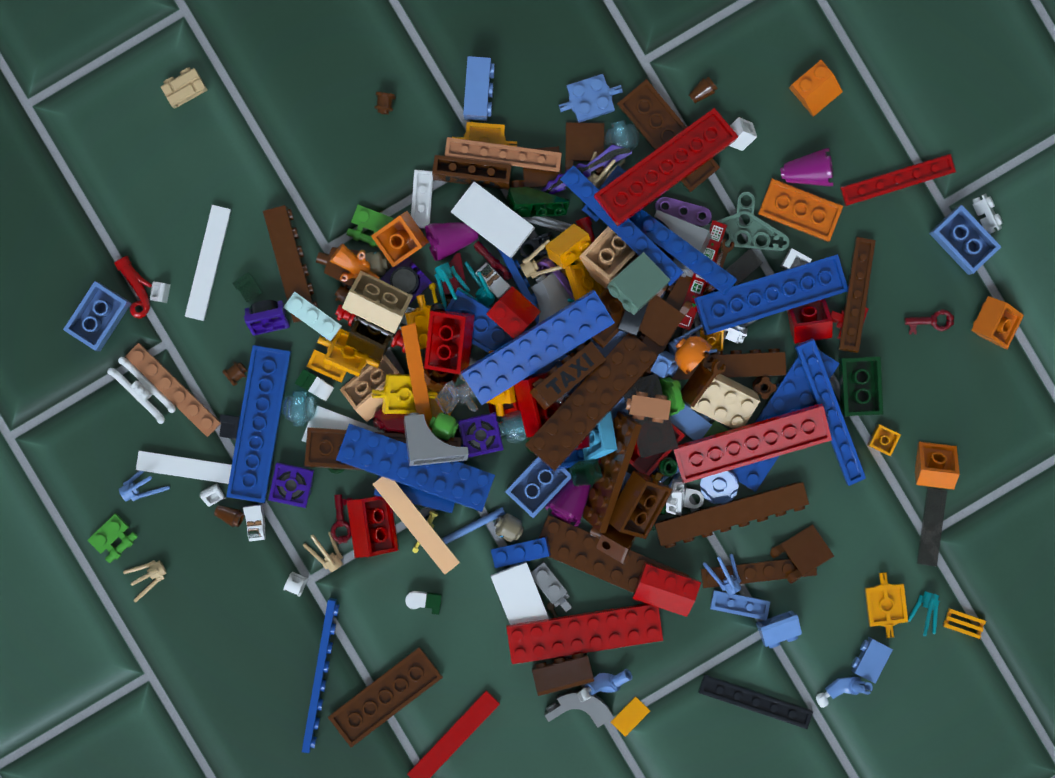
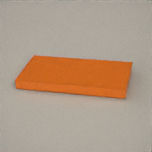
M772 178L758 215L830 242L843 206Z

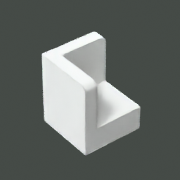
M738 117L730 125L739 136L735 142L729 145L733 148L743 151L757 138L754 125L750 121Z
M790 249L780 267L788 270L808 264L812 259L794 249Z

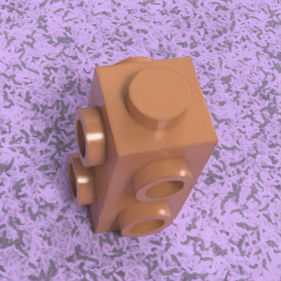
M636 391V395H631V398H627L626 410H629V414L633 415L632 419L644 420L645 416L651 417L652 422L663 423L664 420H669L671 401L667 400V396L656 395L655 398H650L648 393Z

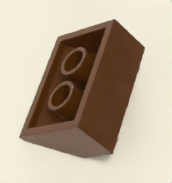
M633 470L616 501L609 523L619 532L646 539L673 489L647 474Z
M583 652L574 654L572 658L568 659L564 657L553 659L554 662L549 664L540 662L532 668L538 696L594 682L588 655L583 654Z

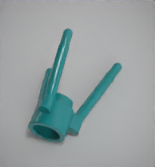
M466 261L464 264L480 289L475 293L476 298L460 287L457 290L464 292L488 307L495 301V296L490 291L481 272L478 271L476 275Z
M449 263L436 267L435 271L437 274L434 275L445 310L447 304L442 282H446L453 299L457 300L450 279L453 278L452 274L467 292L470 291L466 283L456 272L454 266L450 267Z
M926 591L923 596L919 595L918 601L908 617V622H910L921 603H923L922 607L928 608L923 636L927 635L932 610H934L932 633L936 634L940 602L938 600L939 595Z

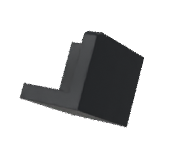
M220 414L219 422H221L219 436L236 440L240 417Z

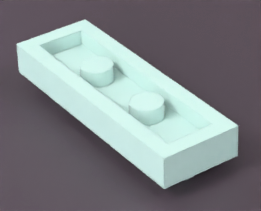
M296 292L292 294L284 305L286 310L329 341H332L342 327L341 324Z

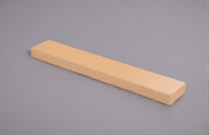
M381 477L373 483V486L444 574H447L460 563L397 482Z

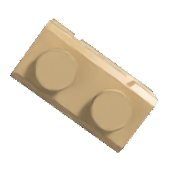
M188 67L182 70L180 76L175 79L170 77L163 82L164 85L160 86L174 109L208 90L195 68L191 69Z

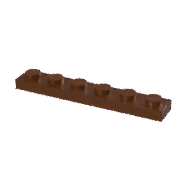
M860 237L855 239L838 350L859 352L876 240Z
M790 558L736 564L738 575L741 579L739 584L787 579L790 573L797 570ZM727 565L726 568L729 575L734 576L732 565ZM721 566L710 567L723 582L726 576ZM700 568L703 588L720 586L706 568ZM817 568L802 577L817 575Z

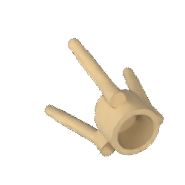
M596 151L593 153L591 161L596 158ZM613 159L599 176L593 173L587 179L599 189L617 165L621 167L625 160L622 159L607 174L616 162ZM594 163L590 164L588 169L593 167Z
M549 239L530 256L522 260L523 263L520 264V267L526 278L531 276L533 279L539 275L563 269L560 266H555L537 271L539 270L537 263L544 258L549 259V256L546 255L537 261L533 258L545 248V245L550 242Z
M330 532L328 534L336 555L333 552L328 554L316 537L311 535L312 540L325 556L324 560L306 543L303 546L325 569L333 572L343 565L341 561L343 556L339 552L336 541L333 540Z
M153 560L150 563L123 571V574L149 568L147 569V574L131 582L132 586L148 577H151L152 580L156 578L134 599V602L142 598L159 581L165 579L164 575L167 574V571L160 560L157 562Z

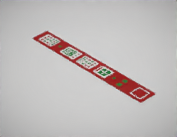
M714 220L709 230L711 239L704 252V255L712 261L716 259L720 243L727 228V225ZM695 273L683 302L684 305L686 301H689L693 306L678 325L687 330L691 329L697 312L694 298L703 295L707 284L705 280Z

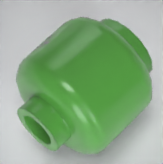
M441 412L437 417H432L429 427L432 428L431 432L437 438L448 441L450 438L455 437L459 424L456 423L455 417Z

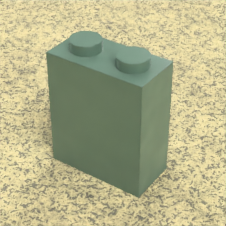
M643 252L611 280L607 288L613 297L619 299L626 311L635 315L666 287L670 279Z

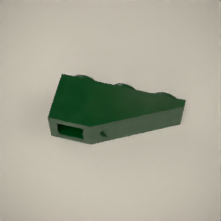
M530 187L509 188L506 203L511 210L521 217L566 215L570 200Z

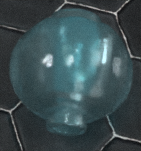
M626 120L611 123V128L607 129L604 135V142L607 148L612 144L623 147L611 151L618 154L631 152V150L637 147L640 140L638 129L631 123L626 124Z
M292 391V395H287L281 405L283 416L293 422V426H305L306 422L316 416L318 410L316 400L308 395L307 391Z
M520 410L501 416V421H498L500 434L505 437L506 441L512 444H519L528 438L526 437Z

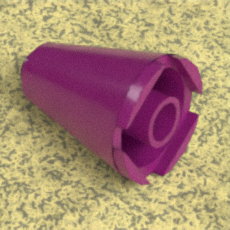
M824 148L784 163V167H781L782 179H785L788 183L834 186V182H830V178H833L831 156H827L830 148Z
M464 222L433 223L425 226L426 238L431 245L429 250L435 261H441L478 240V235H480Z
M580 471V473L575 472L573 477L546 504L545 509L548 510L550 508L553 516L569 524L571 521L575 522L574 526H579L592 484L591 476L583 471Z

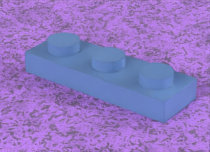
M713 590L710 609L762 620H767L770 601L738 594L728 595L727 592Z

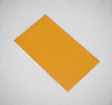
M635 696L610 723L626 737L650 710Z

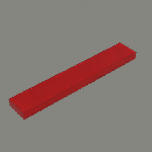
M951 154L850 184L841 187L840 190L845 206L949 175L955 173L956 170Z
M486 690L407 775L410 778H431L500 705V702Z

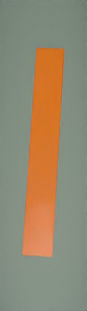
M413 323L402 326L401 331L416 413H419V415L424 414L426 424L432 430L429 427L432 414L427 385L424 378L416 324Z

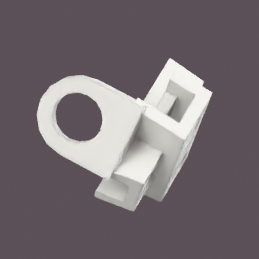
M673 479L671 485L673 490L666 502V512L681 516L683 507H701L704 503V496L698 490L684 488L685 483L682 480ZM692 494L700 496V502L697 505L692 504L689 500Z

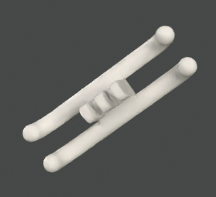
M120 357L118 362L126 367L139 381L131 384L114 368H109L107 373L114 377L157 419L159 424H163L165 422L164 416L148 399L154 395L170 413L175 412V405L128 359Z

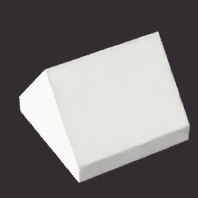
M153 281L150 300L167 303L171 284Z
M218 483L200 492L201 499L208 507L225 498Z

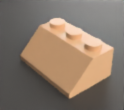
M608 226L580 255V259L590 276L606 289L611 280L622 272L638 254Z
M386 355L383 356L378 369L368 364L362 370L359 377H353L340 389L354 410L366 422L372 419L374 414L383 406L382 398H372V390L384 389L386 374H402Z

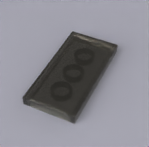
M653 374L640 378L624 395V401L626 404L627 398H631V395H636V391L648 393L650 398H655L656 395H663L658 375ZM627 410V411H628V415L632 418L633 415H632V414H629V410ZM645 416L644 420L634 419L642 425L636 442L641 458L678 448L670 416L669 420H664L663 423L652 422L651 417Z

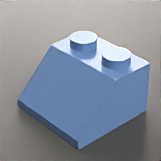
M792 610L756 623L763 645L765 647L769 646V648L779 646L780 642L787 640V642L794 641L802 634L799 618Z

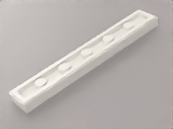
M215 205L211 207L185 317L205 321L231 209Z
M139 451L136 470L229 484L232 465Z

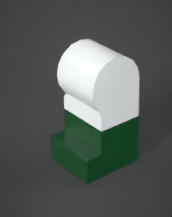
M307 369L302 370L294 383L327 401L334 389L333 386Z
M411 591L406 596L405 602L410 609H417L419 607L432 609V614L439 615L442 594Z

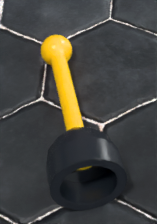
M431 283L429 289L432 290L434 304L431 306L430 311H446L445 307L437 301L436 284Z

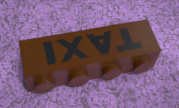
M435 155L432 176L433 180L467 185L476 182L483 187L509 190L512 165Z
M592 341L588 345L581 344L575 349L577 354L573 357L569 354L561 361L563 364L561 367H553L547 372L548 377L545 380L541 377L533 384L535 388L530 393L544 410L606 360Z

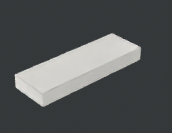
M414 170L411 217L418 227L425 229L426 225L430 224L433 189L432 171Z

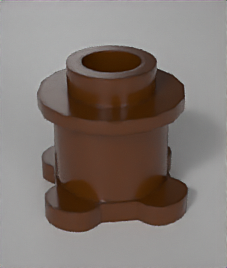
M376 92L378 99L377 106H374V108L378 110V113L388 115L389 112L393 111L392 102L396 99V96L391 93Z
M347 285L339 287L335 293L337 297L335 301L339 300L344 304L350 291Z
M233 362V366L228 370L224 369L222 371L233 386H236L238 384L237 381L242 377H247V369L241 362Z
M767 376L757 377L752 385L753 390L758 395H761L762 399H768L769 395L777 389V386L772 384Z

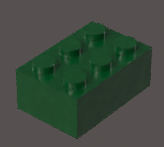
M881 357L838 359V363H840L839 385L842 415H883Z

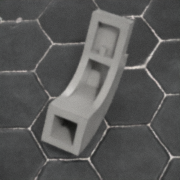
M570 690L557 695L559 703H552L546 708L547 711L544 712L546 719L550 722L568 710L580 709L590 715L597 728L613 719L614 716L607 704L595 694L590 695V699L580 702L577 693L581 690Z

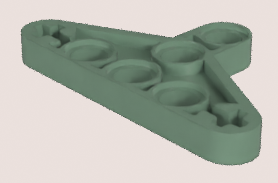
M743 192L737 198L736 214L717 221L727 225L725 230L729 236L728 241L725 242L727 247H730V243L734 242V247L780 252L789 246V238L785 234L754 216L755 197L750 192ZM742 196H749L751 198L749 206L741 204ZM741 215L749 217L747 225L740 224L739 217ZM712 223L702 226L701 228L710 230ZM743 233L747 236L746 244L738 243L737 236ZM760 235L764 236L767 240L764 246H759L756 243V238ZM769 236H773V241H777L781 237L782 241L785 242V245H782L781 248H779L778 244L772 243V248L769 247Z

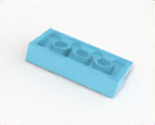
M611 411L589 434L590 447L583 448L585 462L601 458L618 450Z

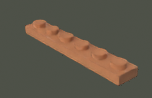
M447 137L445 156L509 164L517 167L559 172L562 153L450 137Z
M140 343L125 356L207 437L221 425V422Z

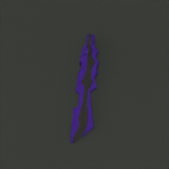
M612 144L587 165L578 163L576 168L588 178L595 169L601 166L606 168L613 159L616 162L632 154V150ZM565 173L558 174L555 180L548 181L546 187L540 191L555 194L566 189L565 186L567 185L560 180Z

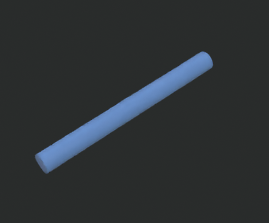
M503 507L441 539L445 544H448L506 513Z

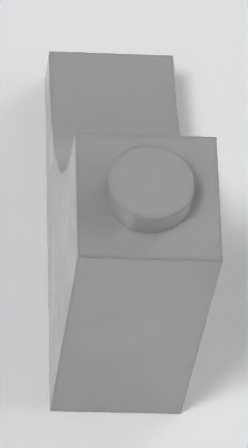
M659 210L656 211L654 215L656 220L704 254L711 239L709 230ZM674 258L673 262L684 272L681 277L689 276L692 278L694 272Z
M553 272L547 276L545 274L535 279L537 283L531 287L541 311L538 324L571 304L567 301L571 297Z
M410 413L404 416L409 466L465 461L468 459V447H456L439 440L428 428L424 414Z

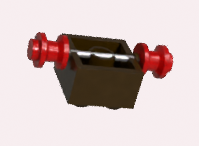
M340 304L335 313L338 316L337 320L345 319L348 321L349 326L355 323L349 333L346 345L379 361L382 360L390 344L391 347L396 345L402 347V352L405 353L402 331L400 329L398 330L397 328L394 334L355 314L349 313L342 309L343 305Z

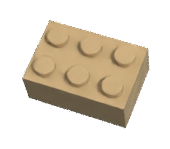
M360 270L342 309L395 334L413 296Z
M719 374L711 382L694 407L690 405V408L735 429L746 425L760 403V399L756 391Z

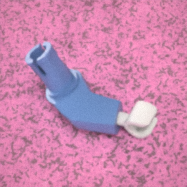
M624 669V671L617 675L599 673L594 677V682L586 683L585 688L577 693L580 702L590 699V695L600 691L612 693L620 690L622 684L632 680V673L628 669Z
M858 677L837 678L825 688L826 693L817 694L816 700L822 708L829 704L827 698L830 696L834 699L843 693L852 695L863 693L868 695L873 690V686L870 682H863Z

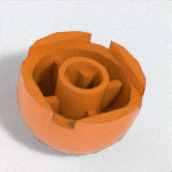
M690 336L686 340L682 338L676 344L678 348L675 353L676 364L685 374H688L689 371L691 372L705 357L704 352L706 350L709 352L712 345L700 336Z

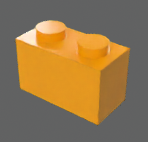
M573 224L546 244L545 247L549 259L565 269L577 260L592 243L589 234L576 224Z

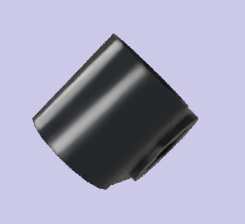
M545 233L526 240L519 248L521 257L527 258L530 256L523 252V246H532L534 252L546 240L552 241V233ZM546 247L543 250H541L535 257L548 254Z

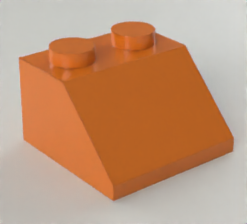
M822 60L817 62L789 87L813 117L843 92L834 74Z
M408 211L371 235L392 267H395L429 243Z
M988 296L982 305L977 319L973 323L971 331L1004 349H1008L1024 315L1007 302Z
M919 442L915 466L916 485L954 490L960 475L957 446Z

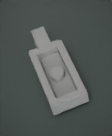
M544 562L531 571L535 583L556 607L561 605L565 612L572 608L566 600L570 597L567 590Z

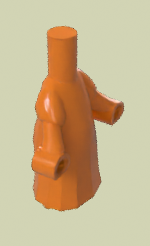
M342 243L330 259V262L351 272H343L340 275V280L343 282L351 278L356 279L360 270L377 279L380 277L370 271L371 266L366 260V252L364 250H360L358 255H356Z

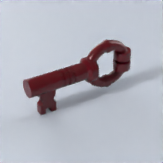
M478 240L473 245L478 254L484 256L491 264L490 267L495 269L497 274L505 281L509 280L512 276L511 273Z
M941 309L931 315V317H905L904 324L910 327L909 335H912V332L917 334L916 327L919 324H931L936 330L945 331L954 325V315L947 310ZM939 315H947L946 325H937V317Z
M336 494L334 497L337 521L333 524L330 534L333 540L338 544L347 543L352 536L350 524L344 520L343 506L347 504V500H352V498L342 499V494ZM345 526L347 528V536H336L335 530L337 527Z

